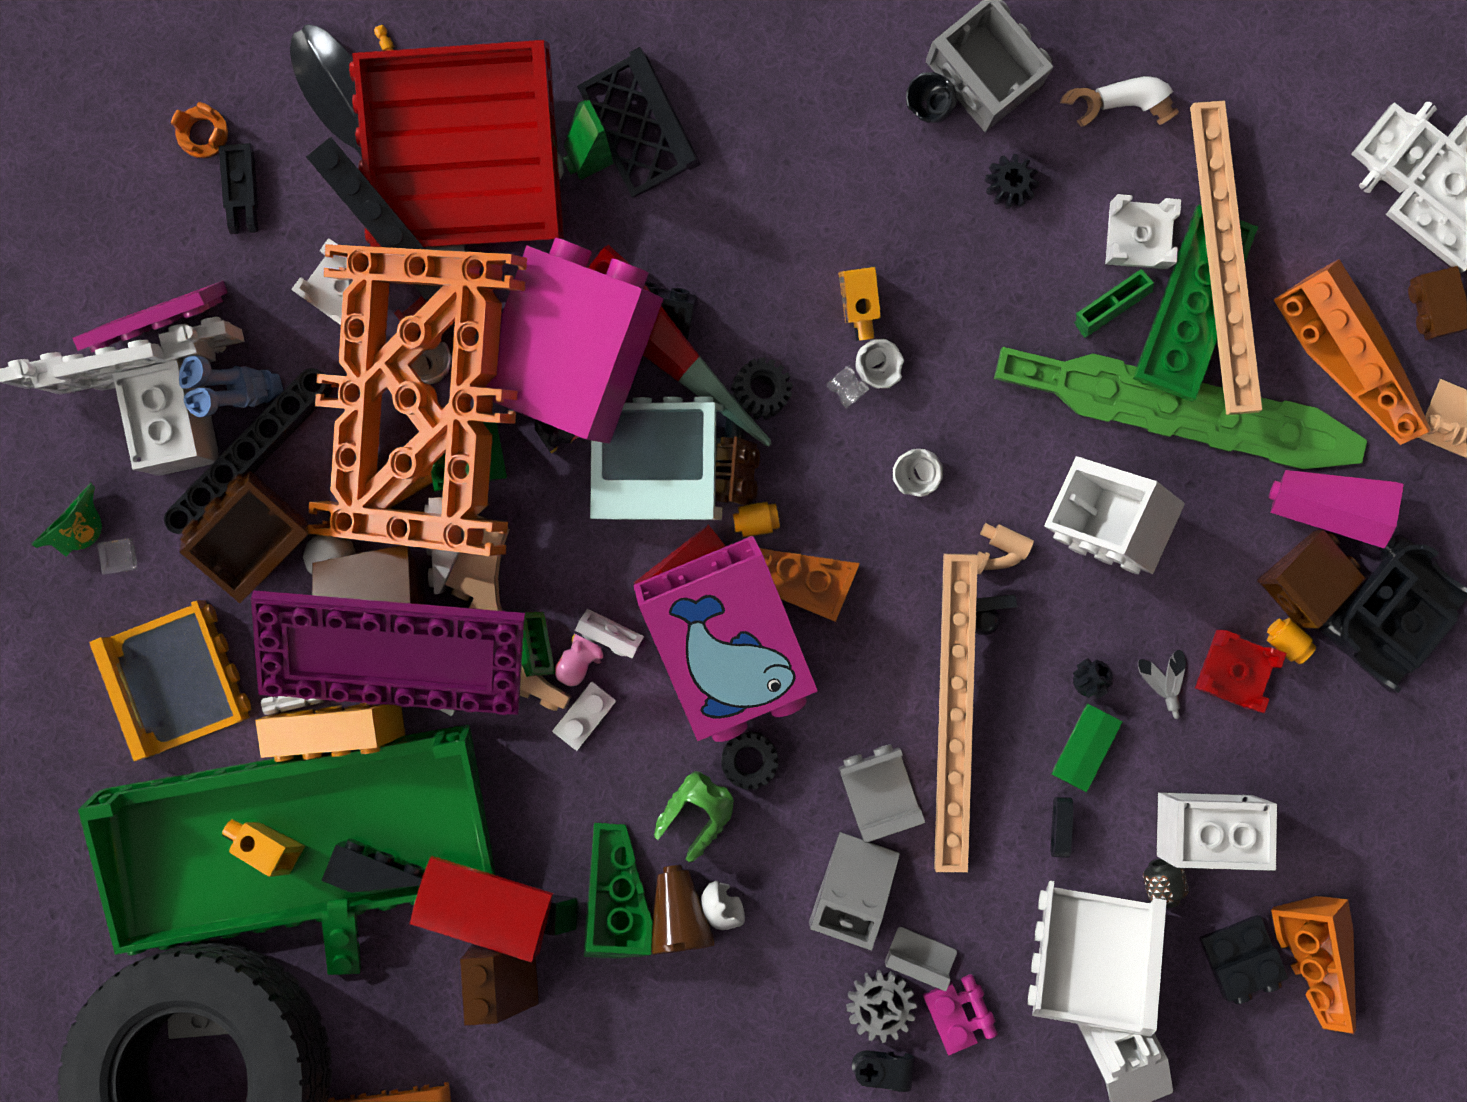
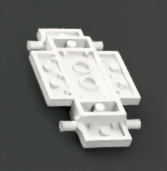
M1394 102L1351 154L1370 171L1363 182L1359 184L1361 190L1365 188L1364 192L1371 193L1379 180H1382L1399 193L1403 192L1386 215L1451 267L1458 266L1459 272L1462 273L1467 269V115L1462 118L1447 137L1428 122V119L1437 110L1435 105L1430 108L1431 102H1425L1416 115L1406 112Z
M212 317L201 320V325L190 327L188 324H180L169 327V332L159 334L161 347L159 344L149 343L148 340H137L129 342L128 348L116 350V347L100 348L95 350L96 355L84 357L83 354L62 356L60 352H51L40 355L41 360L29 362L28 359L13 360L8 362L9 367L0 369V383L24 389L35 388L59 395L89 388L103 391L115 388L114 373L174 360L183 362L188 356H201L209 362L216 361L215 352L219 353L220 351L222 353L227 345L245 341L242 329L230 324V322L221 321L220 317Z

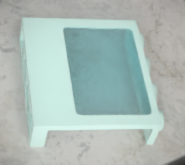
M637 397L633 398V403H625L610 444L591 441L590 519L722 520V507L715 506L716 412H723V405L713 402V397H694V402L682 403L681 397H664L663 403H652V398Z

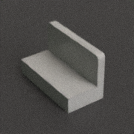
M898 927L886 956L885 965L902 974L946 991L951 980L949 972L957 951L950 946L911 930Z

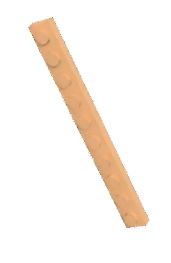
M1225 101L1193 103L1190 111L1226 415L1259 413L1262 411L1226 105Z
M944 554L934 863L936 872H968L978 555Z

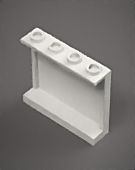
M1049 881L1046 891H1040L1038 909L1044 911L1043 921H1037L1035 930V941H1040L1039 953H1033L1031 972L1037 973L1036 985H1030L1028 994V1005L1033 1006L1032 1016L1151 1037L1157 1030L1167 900L1153 898L1151 903H1144L1054 888V881Z

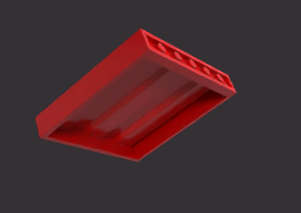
M545 40L352 53L353 61L349 64L351 80L355 81L356 95H353L352 104L359 120V127L356 128L355 132L357 145L361 147L362 152L359 170L423 247L555 239V237L564 239L550 43ZM365 228V239L370 244V247H381Z

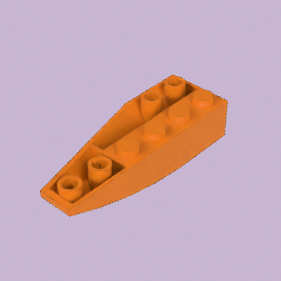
M1340 259L1311 274L1274 299V302L1306 353L1400 445L1430 431L1419 401L1398 357L1375 315Z

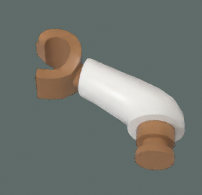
M1147 76L1096 89V92L1089 88H1074L1067 91L1060 100V103L1067 105L1074 104L1078 97H1082L1087 101V112L1077 120L1080 127L1090 123L1097 116L1100 108L1106 110L1123 106L1141 107L1143 111L1149 109L1153 116L1158 115L1159 119L1157 122L1159 125L1167 122L1179 113L1177 108L1172 109L1171 107L1173 101L1169 95L1173 90L1168 83L1156 77Z

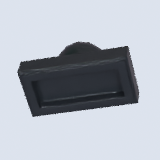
M1002 595L976 598L975 633L987 636L995 632L1000 623V617L996 609L1017 607L1016 596Z

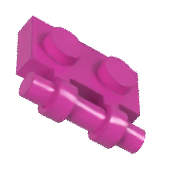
M972 974L961 979L965 988L962 992L956 993L952 982H950L946 991L936 988L922 994L948 1056L977 1044L973 1033L977 1029L983 1030L986 1039H991L998 1035L994 1026L996 1022L994 1015L991 1011H988L982 998L984 996L981 985H977ZM971 1002L976 1017L969 1020L962 1007V1004Z

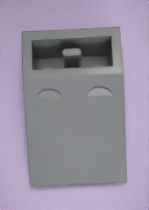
M839 832L809 920L810 929L872 951L883 919L900 853L870 842L864 843L862 839Z

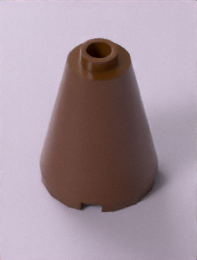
M682 865L663 867L664 873L657 875L651 943L652 955L715 946L712 931L703 912L689 870H682Z

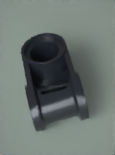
M860 1051L853 1057L852 1070L858 1083L862 1086L908 1092L912 1088L915 1057L908 1053H905L904 1056L894 1055L892 1051ZM871 1063L873 1069H869L868 1074H864L862 1069H866L867 1064Z

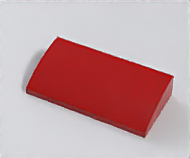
M431 856L418 890L410 924L533 962L540 952L553 893Z

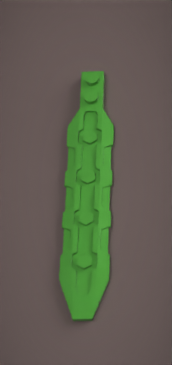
M1002 347L994 379L1053 393L1076 414L1105 422L1110 420L1145 428L1150 433L1167 437L1174 435L1207 443L1212 448L1228 452L1236 450L1268 458L1270 462L1302 470L1360 464L1363 461L1367 440L1315 407L1286 400L1279 402L1261 397L1262 411L1259 413L1226 415L1223 386L1217 387L1201 383L1196 399L1191 402L1134 380L1133 377L1137 367L1124 364L1122 360L1089 354L1064 362Z

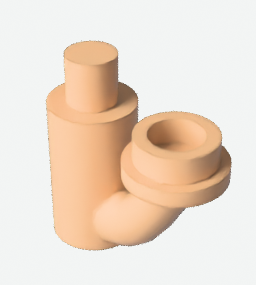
M985 523L980 535L991 539L990 545L1008 554L1003 557L989 559L990 553L985 552L984 554L979 551L977 554V574L980 575L983 570H997L1015 566L1021 560L1026 559L1034 540L1000 524L995 528Z

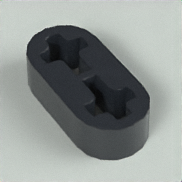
M1054 797L1050 852L1052 857L1069 858L1072 846L1073 800L1071 797Z

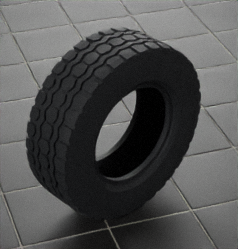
M214 942L190 944L143 958L128 965L105 981L87 1000L88 1003L84 1004L75 1018L77 1022L71 1025L66 1037L68 1043L63 1046L60 1062H63V1064L59 1067L58 1085H61V1089L58 1090L59 1102H155L148 1080L150 1049L163 1024L173 1014L184 1012L209 1018L224 1028L234 1039L243 1055L247 1068L248 1094L246 1102H328L330 1091L327 1089L331 1086L332 1069H329V1065L332 1063L331 1049L327 1047L326 1043L329 1039L325 1025H321L320 1021L323 1019L318 1008L311 1003L313 999L304 987L301 988L299 986L300 982L290 972L284 971L285 968L273 959L267 960L268 956L255 950H249V948L234 944Z

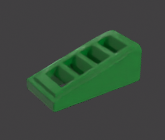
M525 612L522 666L526 677L555 674L544 612ZM532 649H536L537 654H533ZM534 661H540L542 666L535 667Z

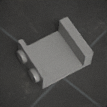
M891 744L874 749L875 755L864 759L861 754L843 760L845 765L838 767L864 843L925 823L901 757L903 756L902 751L899 747L893 749Z

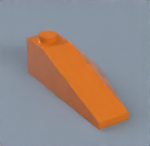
M1315 896L1273 907L1271 911L1276 938L1281 948L1290 947L1297 961L1290 966L1295 975L1302 974L1310 988L1305 995L1322 1028L1354 1034L1356 1031L1354 934L1348 899Z

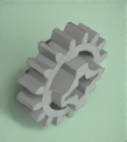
M877 970L876 978H871L868 973H865L866 982L862 984L856 980L854 984L857 992H848V997L854 1001V1003L846 1004L847 1011L854 1013L849 1017L850 1023H859L857 1027L859 1035L868 1031L869 1041H873L875 1036L879 1035L882 1043H885L889 1034L897 1040V1030L901 1029L904 1032H908L906 1020H915L914 1014L909 1010L917 1008L916 1002L908 1000L914 995L911 988L903 990L906 982L903 978L895 982L894 972L890 971L887 978L883 977L881 970ZM880 986L879 990L871 994L867 993L868 990ZM894 990L900 995L902 1006L893 1002ZM882 1000H884L888 1009L882 1008L879 1013L876 1010L875 1004L880 1005ZM860 1006L870 1012L869 1022L861 1015ZM895 1020L893 1023L883 1026L884 1023Z

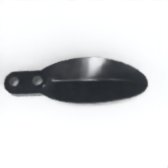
M304 25L302 30L294 32L290 44L291 62L299 87L323 124L340 140L355 148L362 158L361 147H358L355 136L356 128L359 127L358 114H355L352 104L353 95H356L355 81L351 80L349 64L353 61V58L328 32L314 25Z

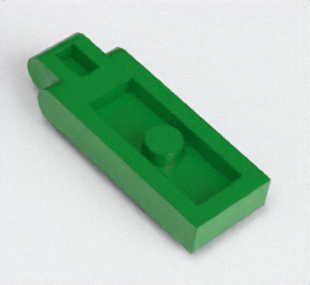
M348 899L328 900L327 910L322 911L328 975L360 974L361 956L356 909H349Z

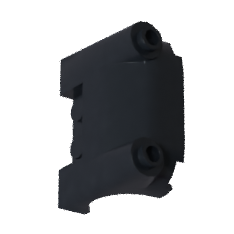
M1401 534L1395 537L1391 536L1385 549L1378 548L1381 551L1379 558L1383 561L1343 610L1338 608L1319 629L1321 633L1387 691L1394 693L1400 692L1401 688L1397 684L1405 674L1412 673L1416 668H1419L1456 623L1459 616L1456 611L1467 599V587L1451 578L1435 562L1434 557L1439 554L1438 551L1425 544L1417 545Z

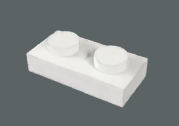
M589 609L583 614L575 629L585 639L591 642H599L609 647L615 654L633 658L644 638L643 635Z
M592 681L552 732L577 751L612 708L616 700Z

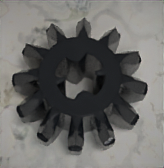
M1013 154L1010 161L1003 155L999 159V164L992 163L989 170L992 174H987L984 181L991 184L986 190L987 195L998 194L993 201L994 204H999L1003 198L1005 199L1006 209L1012 207L1013 200L1021 208L1025 204V199L1032 200L1035 196L1032 189H1036L1039 186V181L1033 179L1038 171L1036 168L1027 169L1030 163L1028 158L1021 164L1019 163L1018 154ZM1010 175L1014 176V182H1017L1015 187L1010 186V181L1007 180Z

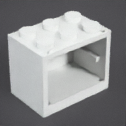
M174 360L113 374L133 470L160 476L211 465L219 458L211 416L197 417L191 414L184 404L185 394L195 388L183 389L179 385V373L183 363L181 361ZM138 457L141 458L140 462H137Z
M1076 456L1044 527L1055 533L1053 536L1055 540L1069 545L1068 548L1076 553L1086 556L1087 552L1094 554V558L1109 565H1112L1113 561L1121 564V568L1134 574H1139L1140 570L1153 574L1185 503L1157 481Z
M1158 792L1157 856L1176 868L1276 870V803L1254 795ZM1244 797L1247 799L1246 802H1242Z

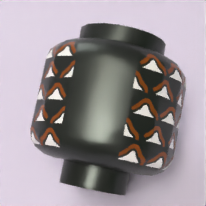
M1161 858L1149 862V867L1143 872L1148 899L1150 901L1153 898L1167 900L1166 908L1180 905V900L1184 899L1189 893L1184 868H1176Z

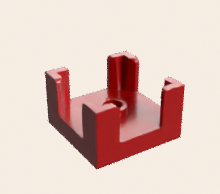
M1216 630L1195 689L1251 711L1265 713L1269 698L1262 697L1272 669L1282 667L1287 653L1270 647H1262L1240 638V635L1227 630Z

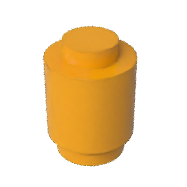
M767 501L738 506L739 513L733 514L735 531H742L743 537L773 533L772 529L780 528L776 503L768 505Z
M1290 618L1285 620L1277 619L1267 630L1269 634L1267 641L1275 649L1287 653L1286 658L1290 662L1295 661L1297 664H1302L1316 650V645L1312 643L1313 638Z

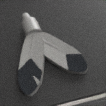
M1177 650L1170 657L1166 676L1152 662L1140 659L1138 661L1140 674L1161 697L1167 698L1165 701L1168 711H1172L1173 717L1178 719L1180 717L1178 709L1181 707L1177 695L1181 689L1186 667L1183 651Z

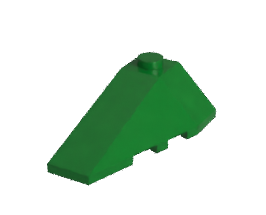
M583 100L577 104L564 143L567 155L562 157L571 175L577 173L580 180L614 164L605 130L590 100Z
M594 823L584 957L628 958L651 956L652 919L635 864L636 860L628 831L624 824Z

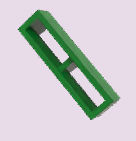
M1140 269L1077 312L1074 324L1084 338L1088 337L1152 293L1154 282ZM1136 284L1139 286L1138 290L1120 302L1116 299ZM1105 305L1108 306L1109 309L1091 322L1087 321L1086 318Z
M1086 704L1051 774L1087 792L1123 721L1090 704Z

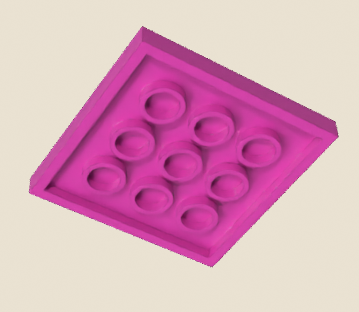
M224 281L105 323L72 339L78 351L89 347L92 353L97 349L109 347L120 340L125 341L139 336L152 328L155 330L172 324L180 318H188L210 309V307L223 302L221 296L228 292Z

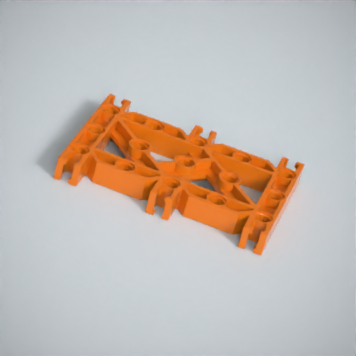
M325 244V256L333 258V255L347 257V269L344 267H339V270L324 268L323 277L353 282L343 291L339 363L346 371L347 376L317 374V383L331 384V387L335 388L339 387V398H326L324 394H317L315 406L345 409V412L335 421L330 491L338 502H309V514H317V511H329L331 517L330 521L324 520L322 524H308V534L486 556L506 554V545H494V543L489 542L483 544V529L487 528L486 532L507 534L508 522L477 518V515L488 504L492 434L483 422L515 424V411L508 410V414H493L492 408L493 397L496 396L497 402H504V399L517 400L518 391L486 388V385L497 375L502 303L495 296L493 290L525 291L526 282L514 280L512 275H506L504 282L501 278L503 274L502 266L504 264L518 266V270H526L527 258L499 253ZM425 263L426 267L425 271L423 272L422 268L423 264ZM483 265L484 271L482 276L480 277L479 271L481 266ZM389 284L442 286L414 316H406L400 321L397 333L386 343ZM455 322L449 403L442 408L438 403L435 389L430 384L424 383L411 365L426 350L436 348L441 342L442 334ZM419 329H421L420 338H418ZM477 331H478V333H479V339H478V342L476 343V342H475V334H476ZM388 389L393 395L392 399L395 408L400 413L407 414L419 432L404 447L393 450L389 455L388 463L377 473L382 394ZM415 393H416V397H417L416 403H414V394H415ZM472 397L474 399L473 409H471L470 407V401ZM446 453L441 514L389 508L414 482L427 477L432 471L433 464ZM410 458H411V460H412V467H411V468H410V466H409ZM467 463H468V465H469V474H468V475H467L466 469H465ZM405 523L408 527L407 533L405 531ZM462 528H463L464 533H465L464 540H463L462 537H461V530H462Z

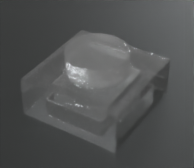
M133 538L97 543L102 575L138 570Z

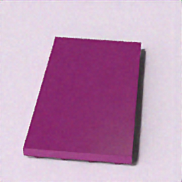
M253 590L251 607L259 695L296 697L305 700L321 699L336 702H360L370 705L385 704L401 707H424L435 710L449 709L466 712H488L500 715L519 714L525 613Z

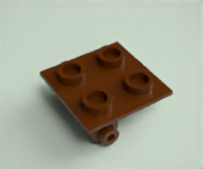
M721 437L720 443L717 444L716 460L732 461V463H716V467L731 468V473L716 472V476L730 477L731 480L716 479V502L728 503L729 501L741 505L752 504V499H756L758 485L754 481L755 468H758L760 464V451L756 449L757 444L739 437H734L733 443V438Z

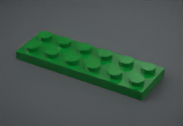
M1200 204L1193 213L1177 257V263H1175L1133 377L1136 381L1191 402L1197 397L1217 342L1202 205ZM1239 220L1245 263L1258 227Z

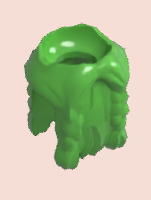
M698 771L688 775L684 783L678 788V791L673 793L665 811L657 819L654 833L655 838L659 840L687 801L703 808L710 816V820L690 845L685 858L688 862H693L703 855L704 849L712 843V840L717 838V834L722 832L723 826L730 820L733 812L734 800L727 788L717 786L711 782L710 777Z

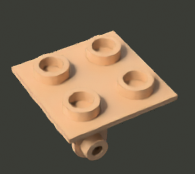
M1440 379L1425 414L1430 431L1417 438L1467 458V390Z

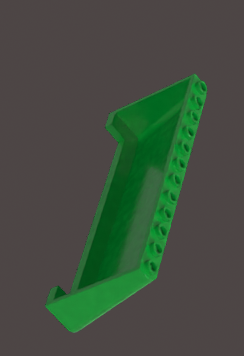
M459 725L404 735L380 746L379 752L371 754H361L360 749L351 750V754L332 757L331 752H322L321 757L303 759L302 754L294 755L293 759L275 762L273 758L105 788L93 794L78 809L115 955L127 953V955L132 956L159 947L160 950H166L175 947L178 943L189 941L191 944H200L209 938L217 936L228 939L239 935L241 932L251 930L254 933H262L270 930L273 926L295 927L304 921L316 919L317 922H322V911L327 910L328 900L348 899L349 909H356V915L363 914L369 909L379 908V910L385 911L395 908L398 904L408 902L411 905L415 904L420 885L350 893L321 881L335 845L342 841L347 842L348 839L362 842L366 845L365 850L375 854L377 851L387 852L395 856V862L405 866L409 862L426 869L430 857L435 856L496 875L472 733L469 725ZM231 819L241 824L259 822L301 843L305 847L289 875L269 877L229 852L233 842L222 836L226 824Z

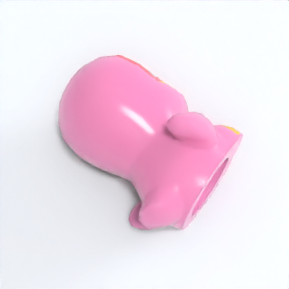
M574 634L572 636L571 649L565 650L555 665L554 669L557 680L567 686L580 684L586 675L588 665L592 661L596 664L601 663L603 658L602 647Z

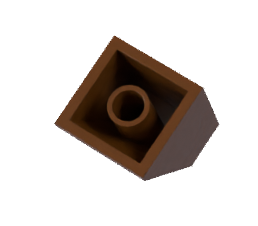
M1313 531L1257 579L1287 616L1300 628L1321 627L1365 579L1359 572L1361 567L1358 562L1341 551L1339 548L1340 542L1329 531Z
M472 944L461 957L464 1026L497 1024L539 1004L536 958L533 962H528Z

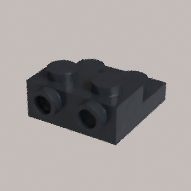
M1260 915L1252 916L1199 937L1222 997L1228 1002L1234 1001L1235 1004L1248 1002L1253 998L1251 993L1261 989L1264 992L1276 991L1282 987L1281 981L1288 979L1277 948L1272 946Z

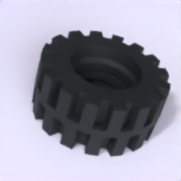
M747 731L727 742L722 752L721 765L726 778L733 785L745 790H755L768 784L774 777L778 767V755L775 746L767 737L760 733ZM753 747L761 752L763 765L760 770L748 774L738 768L736 757L743 748Z

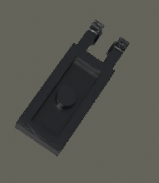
M246 143L219 146L223 208L226 209L229 233L231 235L239 233L240 226L237 210L240 209L246 210V225L249 232H258L256 211L258 200L253 145Z

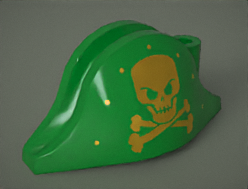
M91 482L64 513L32 542V546L39 548L51 545L66 557L72 550L85 549L96 542L101 533L102 523L94 507L93 496L95 486Z

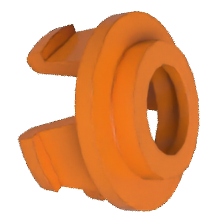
M198 102L195 107L185 112L177 109L172 117L171 125L175 127L178 145L193 157H212L219 153V146H223L227 142L228 126L225 119L218 111L205 103ZM199 120H208L215 127L209 138V143L206 145L194 144L190 139V129Z

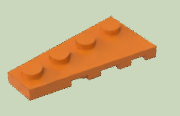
M759 548L781 600L836 622L860 563Z

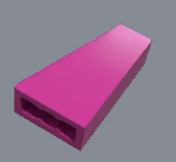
M1285 470L1281 481L1273 482L1268 498L1273 500L1271 513L1385 549L1397 527L1404 484Z

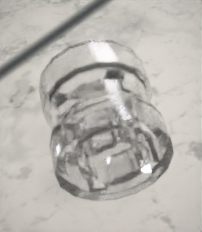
M850 365L845 367L826 384L832 393L838 394L840 403L845 409H848L870 390L864 381L856 379V372Z

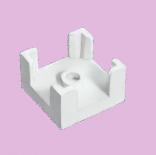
M1117 194L1110 202L1105 264L1169 269L1177 263L1178 248H1171L1173 222L1180 216L1181 199L1166 198L1160 204L1130 202L1133 199L1132 195Z
M329 238L325 242V244L338 245ZM324 244V245L322 246V248L320 249V252H321L322 254H324V255H325V244ZM333 255V258L325 256L308 281L300 277L291 290L341 325L343 291L353 281L323 277L324 268L339 270V267H344L347 269V257Z

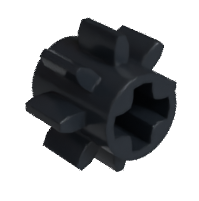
M1087 658L1077 664L1078 669L1073 672V685L1078 693L1087 698L1094 695L1099 699L1109 692L1108 687L1113 685L1111 682L1113 674L1106 663L1098 659L1091 662Z

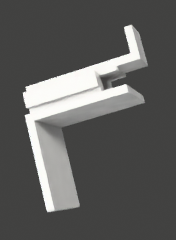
M1078 1024L1105 1080L1110 1102H1152L1173 1093L1168 1058L1155 1033L1150 1037Z

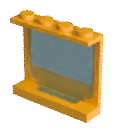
M196 600L191 602V606L114 636L100 637L89 642L133 761L148 758L250 718L248 711L251 710L250 701L245 693H240L237 681L240 680L239 672L233 663L229 664L225 653L229 651L227 640L223 634H218L214 624L218 621L216 611L211 604L207 605L206 600ZM133 653L138 654L137 659L132 658ZM160 720L163 721L162 727H159L157 724Z

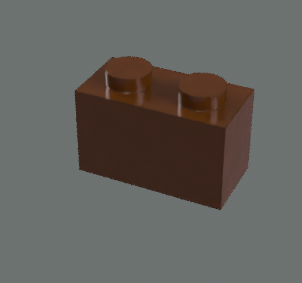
M1458 266L1422 274L1410 280L1411 285L1408 288V295L1410 301L1413 304L1416 303L1419 315L1416 317V326L1419 333L1424 334L1425 341L1467 330V299Z

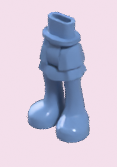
M188 356L183 360L180 368L179 385L181 388H195L185 394L184 404L191 414L197 417L211 416L221 406L233 405L234 407L245 408L247 406L255 407L262 403H269L283 392L280 376L278 374H271L269 370H256L247 366H234L230 369L215 370L211 369L209 361L201 356ZM227 385L228 391H214L210 388L198 387Z

